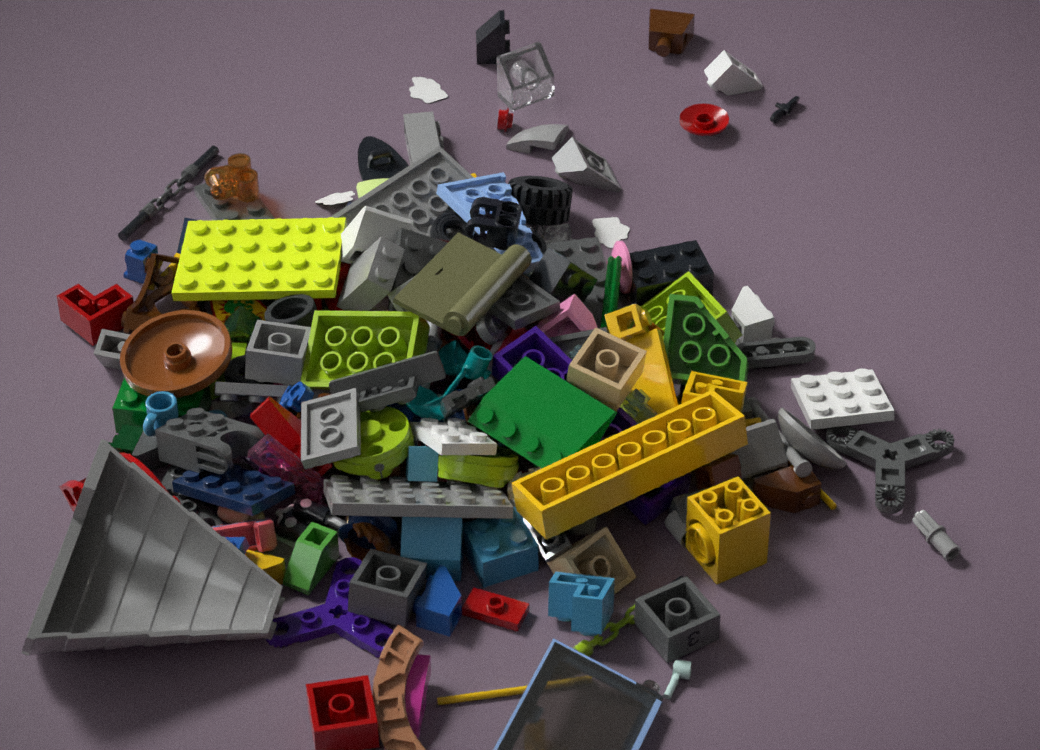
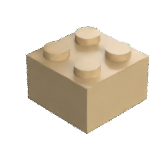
M595 327L570 363L566 381L612 410L617 411L642 375L647 351Z

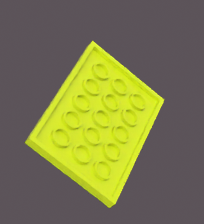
M346 217L188 221L172 289L173 301L281 299L294 294H304L311 298H335L341 266V233L347 228Z

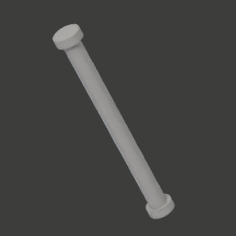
M755 397L748 398L754 418L760 417L761 422L770 420L762 410L760 401ZM779 430L787 459L794 466V472L798 477L808 476L812 471V465L807 460L801 458Z

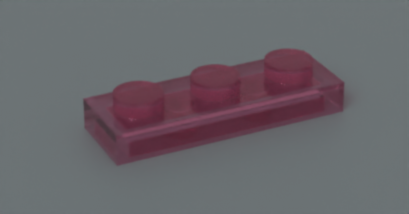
M265 435L248 450V458L272 477H280L281 480L294 483L295 495L298 497H304L317 503L325 496L323 489L324 479L326 478L313 468L305 469L301 459L271 435Z

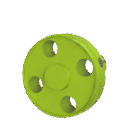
M388 406L378 412H371L370 410L361 412L360 410L361 455L335 461L333 465L344 472L368 476L371 479L378 480L389 476L392 469L408 457V446H415L411 425L407 417L401 411Z
M497 446L496 455H440L438 453V476L449 480L502 488L510 480L514 479L518 473L519 455L512 450Z

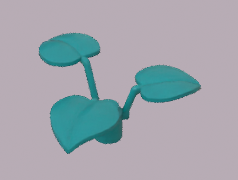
M457 339L442 347L438 353L445 373L452 376L457 375L456 379L444 395L439 398L430 389L419 386L417 396L412 401L406 403L407 407L422 418H433L438 421L445 419L440 411L441 400L453 392L462 378L476 380L480 377H484V380L489 378L491 371L487 368L493 356L488 349L482 346H473L469 354H467Z

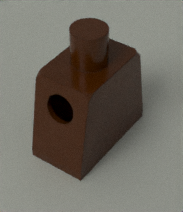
M650 9L648 49L656 51L657 55L661 57H666L669 53H683L694 36L695 14Z

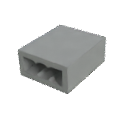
M381 236L351 263L336 306L344 311H369L391 292L405 249Z

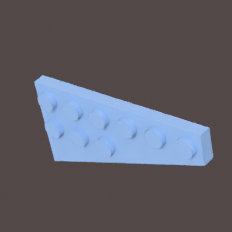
M504 172L439 184L437 186L436 194L466 223L471 219L470 209L476 198L487 197L519 204L517 199L511 195L512 188L510 184H506ZM480 207V214L485 215V208ZM521 212L516 244L525 247L531 255L532 262L523 272V274H528L534 271L543 255L537 242H533L531 229L526 227V219L523 212ZM475 227L474 230L480 234V228ZM494 248L500 254L506 251Z

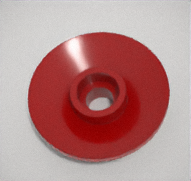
M702 103L685 108L680 113L679 122L681 127L689 133L710 136L721 133L728 127L729 116L719 106Z

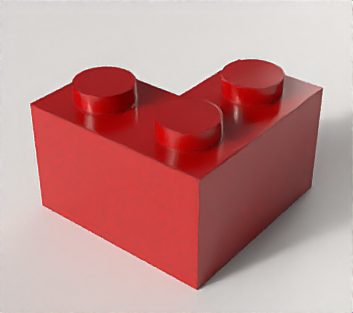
M80 284L57 295L60 320L93 346L97 344L102 329L118 332L124 328L121 326L122 315L134 303L133 296L117 284L96 296Z

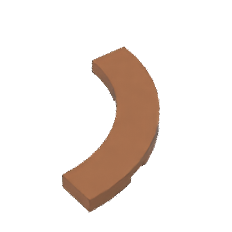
M399 624L388 638L381 652L380 661L373 680L372 696L378 722V732L386 750H426L411 729L405 706L408 675L417 654L424 646V642Z

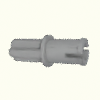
M927 511L916 512L912 521L924 534L926 542L929 545L933 544L946 561L957 557L961 548L947 535L946 528L942 525L939 526Z

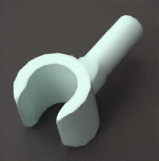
M676 660L674 662L671 681L663 695L666 699L671 698L679 683V679L690 680L691 661Z

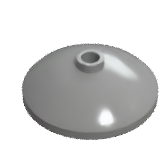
M783 407L780 408L778 420L782 434L802 459H807L811 463L825 468L841 469L847 465V462L814 431Z

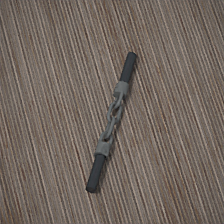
M214 145L211 146L193 164L186 167L181 172L180 179L172 180L165 187V193L147 203L139 211V214L118 233L119 239L126 241L146 221H150L164 207V202L170 196H176L184 189L186 181L191 182L194 180L198 172L219 153V149ZM177 183L179 188L172 193L173 189L170 187Z

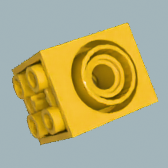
M738 476L687 497L685 548L716 584H720L767 563L771 513Z

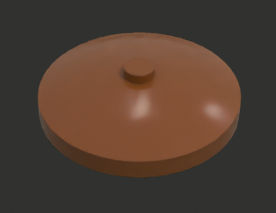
M195 310L172 311L146 321L130 334L121 349L120 366L126 382L138 393L149 397L153 393L165 391L179 398L196 393L216 381L229 365L233 347L226 326L213 315Z

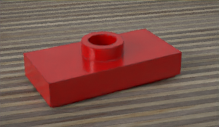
M473 587L462 607V615L517 632L529 613V603Z

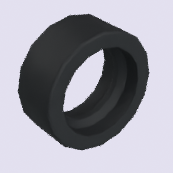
M294 294L273 302L264 314L266 321L311 327L314 311L318 310L314 299L310 296Z

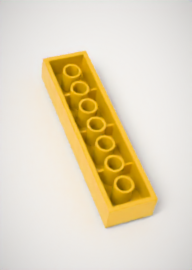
M710 390L512 482L516 510L546 540L557 536L576 525L582 524L595 516L629 500H633L652 489L658 488L680 476H684L690 471L709 464L747 445L745 416L714 390Z

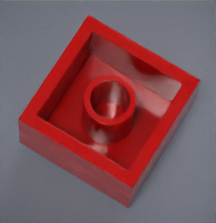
M368 675L306 684L308 712L315 750H365L379 747L378 722Z

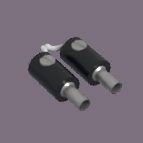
M299 497L295 504H291L285 509L279 508L276 511V515L279 516L277 519V535L296 543V540L309 525L289 516L283 517L282 513H286L293 509V517L308 523L314 522L324 527L331 525L338 529L347 523L346 520L333 516L329 507L304 497Z

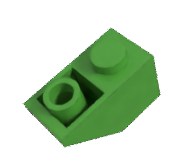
M311 522L296 540L283 578V585L309 595L339 558L338 531Z

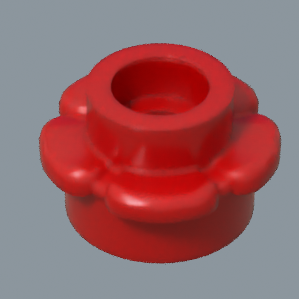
M509 108L507 110L499 109L497 129L504 130V132H507V128H512L514 114L509 113Z

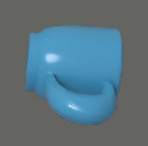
M161 391L153 393L147 398L145 402L147 416L143 423V431L149 437L155 436V429L165 425L170 419L178 418L177 399L172 393Z

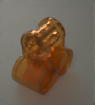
M237 153L231 155L228 158V165L213 167L205 174V182L211 187L210 193L216 200H225L237 196L239 201L248 203L256 201L260 196L258 173L251 168L250 157L246 154Z

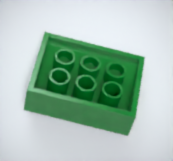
M525 356L483 397L468 422L542 469L598 443L617 412Z

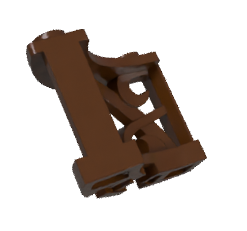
M152 253L151 257L147 258L145 264L146 277L141 291L135 302L122 315L121 326L124 327L123 333L131 334L146 321L162 315L155 303L172 293L175 279L173 271L169 266L166 276L159 274L163 261L178 264L180 258ZM181 301L189 309L180 310H195L207 313V309H203L205 301Z

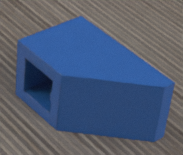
M440 565L434 576H429L422 596H417L413 605V613H416L417 627L450 637L462 617L461 594L446 566Z

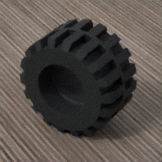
M519 176L508 181L512 188L511 195L517 199L522 207L527 224L552 226L569 221L573 188L567 183L542 176Z

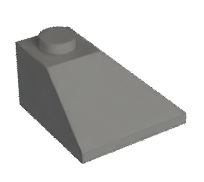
M573 137L552 157L556 166L555 172L564 180L568 178L579 185L613 192L621 190L607 160Z

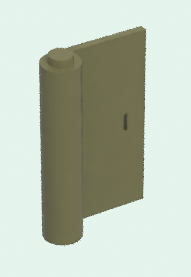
M458 232L394 297L393 303L454 335L464 336L530 266L532 262L531 255L525 247L518 244L510 246L503 254H500Z

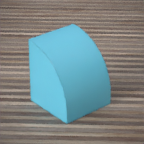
M408 446L405 470L407 480L437 482L438 453L429 446Z

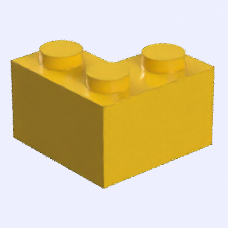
M691 371L683 392L681 404L710 390H714L742 413L747 382Z

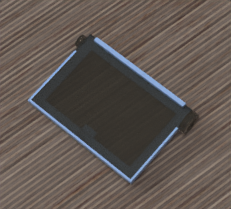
M553 638L493 750H639L664 696L659 694L660 686L655 681L645 680L641 685Z

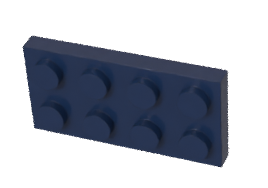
M234 465L233 469L223 474H217L208 470L201 473L189 470L184 472L183 476L172 481L173 492L250 516H255L295 494L294 483L281 480L280 477L261 474L259 471L247 470L239 465Z

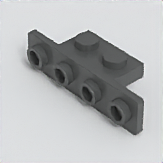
M432 351L331 380L329 388L332 394L356 388L359 393L358 405L361 412L368 410L378 412L393 403L406 404L412 401L417 396L420 385L444 379L446 373L439 353Z

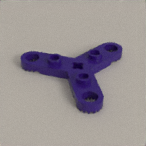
M349 557L340 560L336 564L325 604L272 619L273 622L277 623L276 631H278V628L280 630L283 628L287 633L284 635L273 634L272 639H266L269 645H274L275 648L277 646L283 648L282 646L287 647L288 644L291 645L298 641L302 643L336 633L362 650L366 649L377 658L380 657L384 648L377 645L378 642L380 643V640L384 641V639L387 641L394 630L374 618L348 612L349 582L354 574L348 575L343 573V571L345 572L346 569L348 571L349 568L351 570L354 568L356 571L362 563L360 559ZM338 613L343 614L340 618H334Z

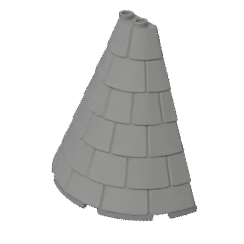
M101 439L21 653L29 656L61 651L67 653L143 645L150 647L184 642L185 644L216 640L236 641L263 638L271 640L277 625L276 622L272 621L274 614L279 615L285 599L280 596L283 586L253 563L229 540L218 534L194 511L189 512L134 462L130 463L108 441Z

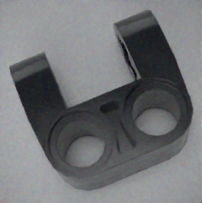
M487 197L476 198L471 205V219L466 224L464 235L486 247L507 250L510 246L516 244L522 207L510 201ZM480 207L485 208V215L480 214ZM475 227L480 228V234H475Z

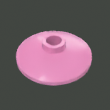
M616 241L611 256L614 258L620 256L622 258L619 291L622 294H628L632 286L631 258L626 244L623 241Z

